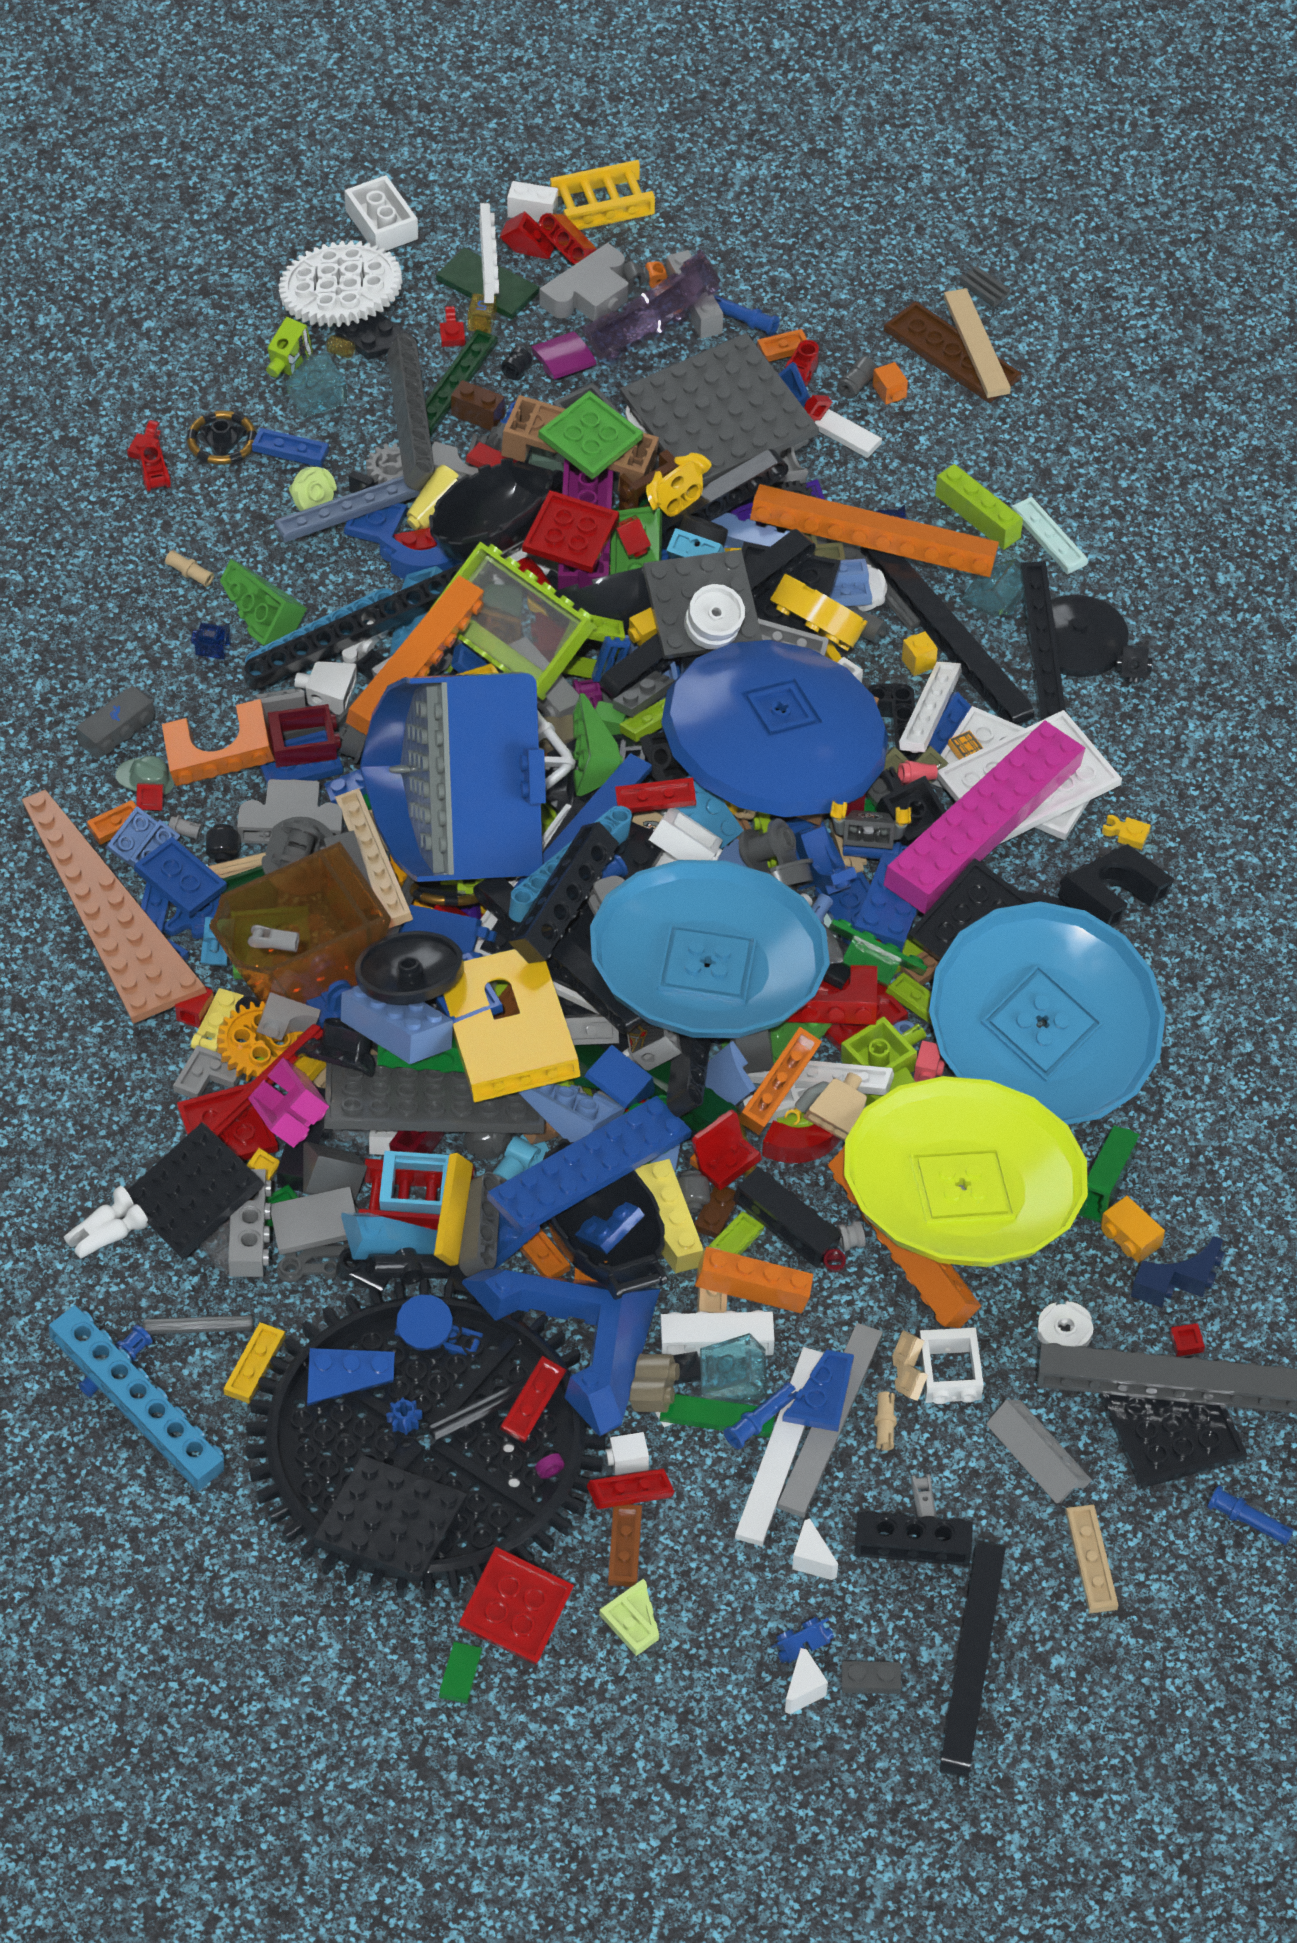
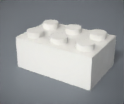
M387 175L344 190L345 210L367 242L371 243V247L378 245L379 249L385 248V251L418 239V219Z

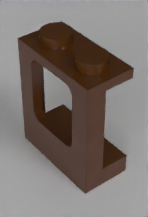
M668 450L659 454V468L632 482L624 473L620 475L619 510L638 508L639 496L646 491V486L652 482L655 472L660 471L662 478H664L680 466L675 463V457ZM648 503V504L644 505L643 507H648V506H651V505H650V503Z

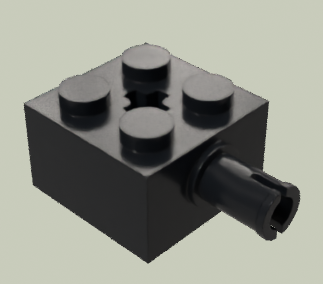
M894 766L889 767V771L885 769L879 775L890 793L880 799L875 807L877 812L889 813L893 821H895L896 807H900V810H906L908 807L911 808V823L907 824L903 837L895 840L896 843L901 842L902 845L907 846L914 842L946 812L926 776L904 785Z

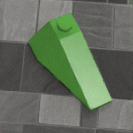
M230 559L220 582L230 600L237 605L239 609L238 614L247 623L249 634L265 646L295 631L307 608L295 598L242 564Z
M580 693L573 711V738L577 739L573 759L578 760V770L574 771L576 796H583L601 787L623 762V756H620L617 742L587 696Z

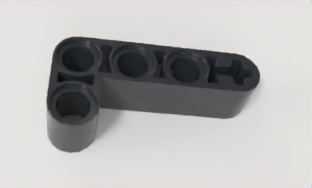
M903 683L872 684L867 689L874 697L879 698L878 709L881 717H891L893 746L904 756H908L906 758L909 761H914L918 757L919 752L912 753L900 750L899 745L902 734L915 709L913 688Z

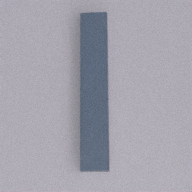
M401 476L274 520V524L285 543L417 497L420 491L407 486L404 477Z

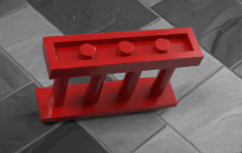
M365 1158L367 1166L365 1183H372L369 1209H359L358 1213H372L438 1231L440 1214L379 1210L384 1160ZM475 1166L472 1169L471 1180L475 1178ZM396 1169L395 1185H399L397 1199H408L410 1186L426 1187V1201H436L437 1188H441L443 1172Z

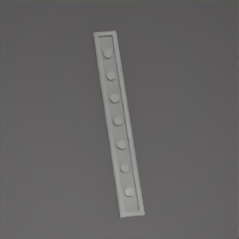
M856 1323L844 1353L853 1354L854 1361L839 1431L811 1427L778 1502L777 1509L805 1518L880 1344L883 1331Z

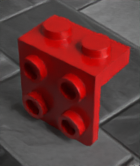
M729 1110L719 1116L716 1121L705 1129L700 1130L692 1139L699 1171L720 1191L762 1160L760 1152L743 1139L738 1114L734 1110Z

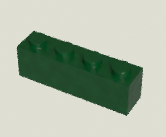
M666 1061L651 1070H645L653 1076L655 1087L654 1094L648 1097L649 1099L659 1095L667 1096L671 1061ZM705 1086L702 1105L679 1118L690 1128L699 1132L729 1110H734L738 1114V1109L734 1104L727 1102L712 1089Z

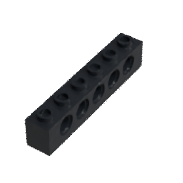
M600 822L582 825L510 938L509 943L528 964L546 961L552 955V949L555 944L564 936L569 922L576 917L577 909L588 898L589 890L594 882L602 876L601 871L606 863L613 858V852L619 842Z

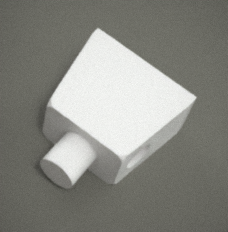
M318 661L314 664L311 675L297 672L295 687L306 689V698L309 705L328 704L330 712L340 715L348 707L357 682L356 664Z

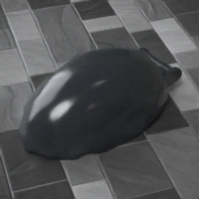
M513 458L501 459V464L492 467L489 464L478 468V472L471 477L465 475L456 481L437 500L434 506L435 512L429 516L431 536L448 557L461 562H465L479 542H482L487 547L493 544L504 554L525 541L549 490L553 491L562 483L564 473L558 469L553 471L529 464L527 460L514 463Z
M642 567L592 579L593 585L579 588L578 584L557 590L554 594L558 598L564 595L575 603L572 608L576 611L582 608L591 615L623 621L625 635H628L629 618L651 608ZM542 600L553 621L567 629L571 620Z
M561 1139L558 1141L557 1146L545 1152L543 1160L574 1142H569L568 1139ZM635 1170L547 1220L554 1242L569 1261L581 1273L604 1284L614 1300L620 1299L622 1295L656 1284L662 1286L667 1283L665 1271L658 1261L664 1249V1223L659 1214L660 1209L653 1193ZM625 1202L639 1207L645 1214L607 1254L581 1243L575 1236L587 1219L592 1218L594 1215L607 1221L613 1215L614 1210Z

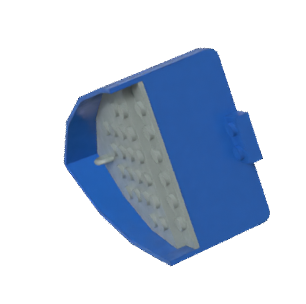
M524 672L404 677L388 685L372 712L360 761V769L376 827L393 861L416 882L530 876L543 865L541 803H546L544 749L539 748L537 683L534 676Z

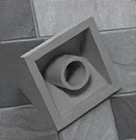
M301 688L249 695L250 701L261 699L267 718L268 712L305 707V695Z

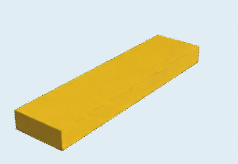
M458 1153L449 1155L434 1255L449 1266L458 1265L473 1169V1163Z

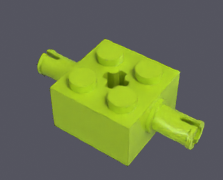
M883 1016L876 1021V1025H869L841 1043V1061L843 1064L893 1068L894 1073L907 1067L909 1072L912 1073L915 1071L917 1051L912 1046L924 1040L926 1033L923 1028H920L919 1024H915L912 1028L900 1034Z

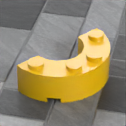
M784 574L770 599L778 604L775 609L787 616L793 613L807 621L805 626L816 632L822 629L826 632L824 637L846 651L850 647L853 648L868 623L858 614L787 574Z

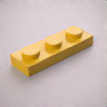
M259 1322L223 1389L224 1395L250 1404L251 1399H253L258 1390L259 1378H264L270 1367L269 1360L271 1357L276 1356L286 1337L285 1331Z

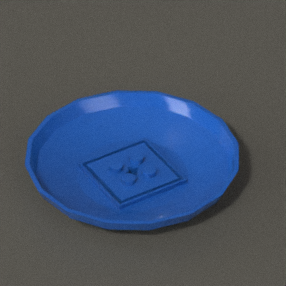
M773 640L730 643L727 646L720 647L696 658L667 690L661 721L673 757L702 788L739 808L771 815L793 817L829 813L832 801L843 805L844 802L848 804L864 796L885 767L889 736L874 696L848 668L813 649Z

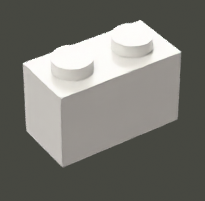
M513 181L507 196L508 217L513 218L525 211L536 222H539L540 217L545 213L556 214L558 210V188Z

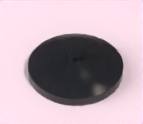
M1066 595L1052 599L1061 674L1072 677H1091L1105 673L1115 667L1117 655H1122V645H1128L1129 637L1127 624L1121 614L1108 603L1090 596ZM1028 632V642H1029V646H1030V639H1029V632Z
M407 931L379 939L369 945L359 955L355 964L356 980L361 991L372 999L390 1004H413L440 996L459 981L464 969L462 952L459 946L444 935L428 931Z

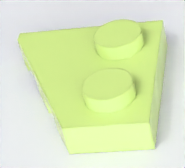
M644 1579L600 1609V1617L636 1656L659 1640V1632L654 1620V1612Z

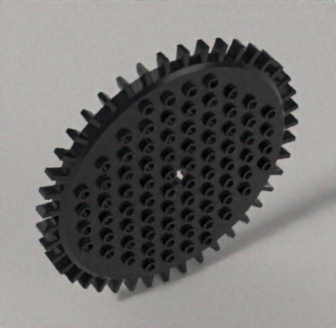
M421 1279L419 1295L430 1294L427 1279ZM447 1280L444 1286V1296L435 1297L443 1300L449 1307L453 1318V1325L459 1328L457 1336L449 1337L446 1342L449 1343V1340L456 1339V1342L451 1344L461 1346L467 1356L459 1353L451 1355L448 1350H445L443 1344L440 1348L424 1351L408 1346L400 1336L394 1333L397 1328V1315L402 1305L412 1297H405V1289L401 1281L395 1282L394 1300L382 1302L380 1293L375 1287L369 1288V1302L371 1306L359 1309L356 1301L349 1295L345 1297L346 1311L349 1314L340 1320L328 1307L322 1309L324 1322L328 1325L323 1331L319 1332L307 1321L302 1324L303 1334L310 1340L304 1347L290 1338L284 1341L285 1351L295 1358L290 1364L275 1357H271L269 1360L270 1370L282 1375L279 1383L261 1377L258 1380L259 1391L273 1395L272 1401L266 1402L251 1399L250 1402L251 1413L268 1416L267 1423H246L247 1436L266 1437L265 1444L246 1445L247 1459L267 1457L268 1460L266 1465L249 1468L251 1482L271 1478L273 1485L256 1491L259 1504L279 1498L282 1505L267 1512L268 1521L273 1525L290 1516L294 1523L282 1532L283 1541L288 1544L304 1533L310 1539L300 1549L301 1558L305 1561L321 1548L314 1545V1536L352 1473L345 1472L344 1469L352 1468L354 1470L362 1455L385 1464L392 1463L396 1468L467 1493V1501L422 1580V1592L425 1599L432 1598L434 1591L433 1581L448 1580V1589L452 1597L459 1595L460 1582L458 1577L472 1575L474 1584L477 1586L483 1573L482 1571H484L495 1547L517 1556L532 1565L533 1557L526 1548L534 1542L542 1550L551 1554L554 1551V1542L545 1532L550 1527H553L566 1536L570 1535L571 1523L560 1516L564 1509L582 1517L584 1516L586 1504L573 1498L572 1495L575 1490L590 1494L587 1488L590 1479L580 1477L581 1470L602 1473L603 1459L584 1456L585 1449H605L606 1437L586 1435L585 1428H591L590 1425L565 1399L569 1379L572 1376L567 1368L580 1362V1352L578 1349L561 1357L555 1352L565 1343V1334L559 1331L545 1341L539 1334L546 1329L547 1318L541 1315L528 1327L521 1322L526 1312L520 1310L495 1321L484 1307L477 1303L478 1301L470 1292H468L467 1300L454 1298L455 1288L451 1280ZM462 1327L483 1333V1337L462 1334ZM474 1339H478L480 1344L477 1351H468L466 1348L471 1349ZM395 1341L396 1344L389 1345L388 1342ZM350 1346H356L357 1349L355 1350L395 1352L394 1375H400L401 1378L394 1379L392 1383L363 1391L351 1392L342 1395V1397L326 1399L317 1402V1404L307 1406L310 1348L350 1350L348 1349ZM496 1346L497 1349L490 1350L489 1347ZM413 1355L419 1357L418 1359L414 1360L410 1359V1357ZM542 1356L566 1369L564 1376L544 1408L548 1411L541 1413L525 1443L500 1429L505 1418H501L499 1415L502 1413L508 1415L515 1401L437 1439L434 1444L430 1445L429 1450H425V1446H421L416 1442L417 1436L429 1434L428 1426L425 1428L419 1426L418 1430L413 1429L405 1435L398 1430L393 1432L392 1423L387 1422L386 1414L391 1412L390 1403L395 1404L403 1397L410 1402L415 1400L417 1409L422 1410V1419L418 1420V1424L426 1423L429 1425L476 1402L478 1399H482L531 1375ZM518 1360L520 1363L512 1364L511 1361ZM473 1365H479V1366H480L479 1369H473V1368H471V1367H472ZM433 1370L441 1371L439 1374L432 1373ZM497 1379H500V1380H502L503 1382H502V1383H499V1384H496V1383H494L493 1381H494V1380H497ZM457 1384L463 1385V1387L460 1389H457L454 1386ZM417 1389L423 1390L422 1393H415L414 1391ZM382 1394L384 1397L376 1398L375 1395ZM337 1399L344 1400L342 1403H336L335 1401ZM297 1404L304 1405L302 1408H296L295 1406ZM438 1404L446 1405L444 1408L437 1407ZM363 1413L366 1414V1417L359 1418L357 1415ZM321 1418L326 1419L324 1423H319L317 1420ZM382 1428L388 1429V1431L384 1433L380 1432L379 1430ZM342 1433L348 1434V1436L344 1438L340 1437L339 1435ZM483 1433H489L491 1436L485 1438L481 1435ZM302 1438L309 1439L307 1442L304 1443L299 1441ZM449 1438L451 1441L446 1443L442 1439ZM410 1443L411 1446L406 1448L402 1444ZM545 1443H552L553 1446H552V1447H545L544 1444H545ZM505 1445H512L514 1450L512 1452H505L503 1448ZM370 1448L371 1451L363 1452L362 1449ZM324 1453L331 1454L329 1457H322L321 1455ZM466 1453H472L473 1456H472V1457H466V1456H464V1454H466ZM555 1453L560 1454L565 1463L564 1468L553 1476L559 1479L557 1482H551L550 1478H540L535 1470V1466H527L530 1462L537 1464L541 1459ZM432 1458L433 1461L425 1462L424 1459ZM493 1467L496 1471L489 1472L487 1469ZM453 1472L456 1476L448 1477L447 1474ZM312 1473L313 1476L305 1477L304 1474ZM517 1479L520 1484L517 1487H512L509 1485V1481ZM331 1487L336 1489L334 1492L326 1491V1489ZM476 1487L479 1490L477 1492H471L469 1489ZM535 1497H539L542 1500L540 1502H534L532 1499ZM495 1502L502 1504L500 1507L492 1506ZM310 1508L318 1509L316 1512L313 1513L308 1511ZM521 1517L524 1521L516 1522L515 1519ZM480 1522L483 1523L484 1526L479 1528L476 1527L475 1524ZM499 1538H505L501 1542L497 1541ZM465 1543L466 1546L459 1548L457 1544ZM321 1548L328 1553L322 1562V1573L328 1575L340 1560L350 1565L345 1574L346 1585L352 1586L362 1570L373 1574L370 1579L371 1593L377 1594L382 1586L383 1578L387 1577L397 1579L398 1598L405 1597L407 1579Z

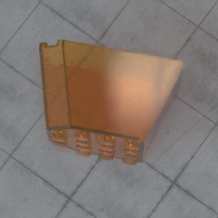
M339 841L222 894L215 916L211 919L209 926L232 964L260 1003L261 1001L266 1003L271 992L306 1004V1000L321 996V993L328 991L329 986L338 980H347L351 986H358L355 974L356 961L369 945L386 937L391 917ZM261 925L275 930L299 933L297 952L251 947L248 944V938L252 936V926Z

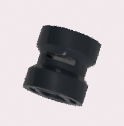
M515 347L509 353V357L505 358L501 363L500 369L507 378L519 380L524 374V370L528 369L533 362L532 356L524 348Z

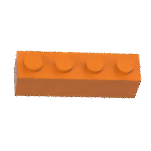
M799 1027L738 1117L739 1122L757 1135H760L822 1041Z
M706 1246L698 1265L695 1287L802 1314L810 1298L813 1274Z

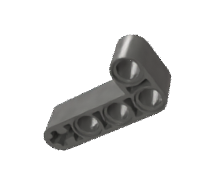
M491 1172L484 1173L470 1182L459 1255L460 1269L467 1277L485 1269H492L496 1264L499 1211L487 1200V1193L507 1180Z

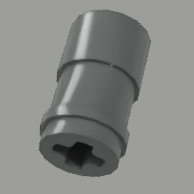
M866 356L859 357L849 368V371L839 379L837 389L840 394L849 399L857 396L862 387L867 385L873 378L874 369L877 368L875 362Z
M846 606V608L864 618L863 620L868 621L860 635L861 637L875 644L882 637H885L886 621L858 609L857 606Z

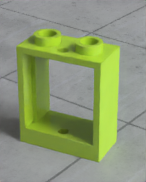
M591 615L593 618L590 621L598 627L596 630L593 629L587 639L603 642L605 636H608L611 640H614L615 637H619L621 641L624 640L623 621ZM573 621L570 622L555 655L578 626ZM618 648V650H617V652H616V655H615V658H616V656H617V654H618L620 648ZM574 655L562 673L592 679L591 675L597 660Z

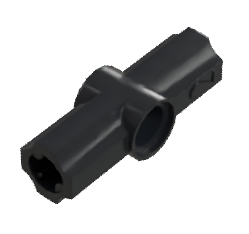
M410 1247L400 1249L395 1254H369L366 1259L365 1270L368 1277L400 1278L401 1283L406 1285L417 1283L422 1278L447 1279L451 1273L450 1266L434 1254H417L416 1250Z

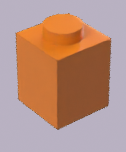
M895 362L874 369L872 386L885 405L907 398L908 380Z

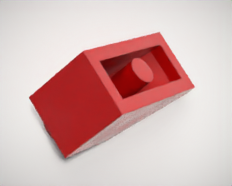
M525 211L506 221L499 236L515 253L543 259L550 258L555 247L541 232L539 224Z
M636 515L616 524L614 529L628 556L633 554L634 557H638L648 552L647 547L651 546V543L640 519Z

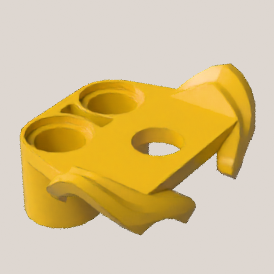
M690 453L686 456L675 457V463L680 466L664 478H662L660 471L655 472L652 482L646 486V493L652 510H656L659 507L666 515L672 517L679 514L701 496L703 491L702 475L712 467L711 462L705 456L698 453Z

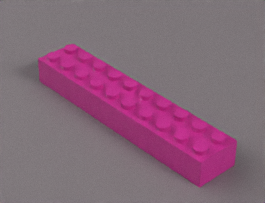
M1044 720L887 866L883 885L925 914L974 858L978 861L983 860L1081 766L1085 747Z

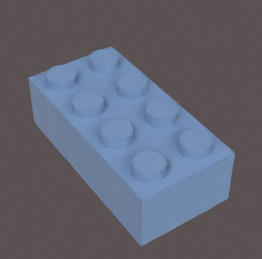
M359 986L342 992L341 1021L408 1064L452 1049L453 1020L424 1001L413 1004L384 1003L364 994Z

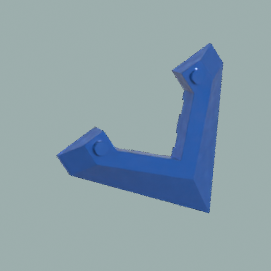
M485 1269L463 1280L462 1284L495 1321L517 1310L529 1312V1309L546 1312V1316L568 1320L569 1316L584 1319V1323L595 1325L590 1366L570 1376L565 1399L599 1437L622 1425L630 1397L631 1385L635 1377L637 1359L639 1354H642L660 1289L646 1287L624 1294L622 1298L614 1300L607 1287L595 1281L524 1274L497 1269Z

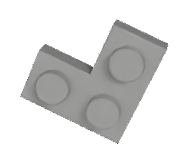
M197 1045L175 1081L173 1089L176 1093L195 1098L202 1095L210 1080L230 1088L236 1087L243 1073L236 1077V1068L228 1071V1062H221L222 1054Z

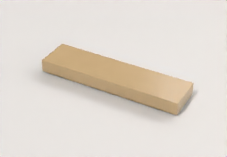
M1094 1504L1066 1508L1065 1514L1089 1614L1118 1610V1601Z

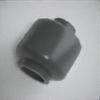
M700 1171L683 1172L677 1180L689 1212H701L702 1207L711 1201L709 1180Z

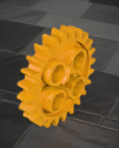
M261 1001L260 1007H255L254 1003L250 1002L249 1009H246L241 1004L239 1013L231 1010L230 1018L224 1017L223 1025H220L218 1030L220 1035H217L216 1043L219 1044L217 1052L222 1054L221 1062H228V1071L236 1068V1077L245 1073L246 1081H249L252 1076L257 1077L303 1034V1032H291L284 1035L281 1041L256 1032L257 1024H259L265 1006L264 1001ZM244 1039L246 1042L241 1043L236 1040ZM280 1041V1042H283L284 1044H283V1045H277V1044H275L274 1042ZM255 1057H263L264 1060H256Z

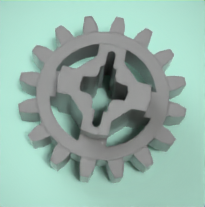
M394 443L393 447L384 444V449L376 447L375 453H369V459H366L367 476L373 478L374 483L378 481V484L403 476L400 448H398L397 443Z

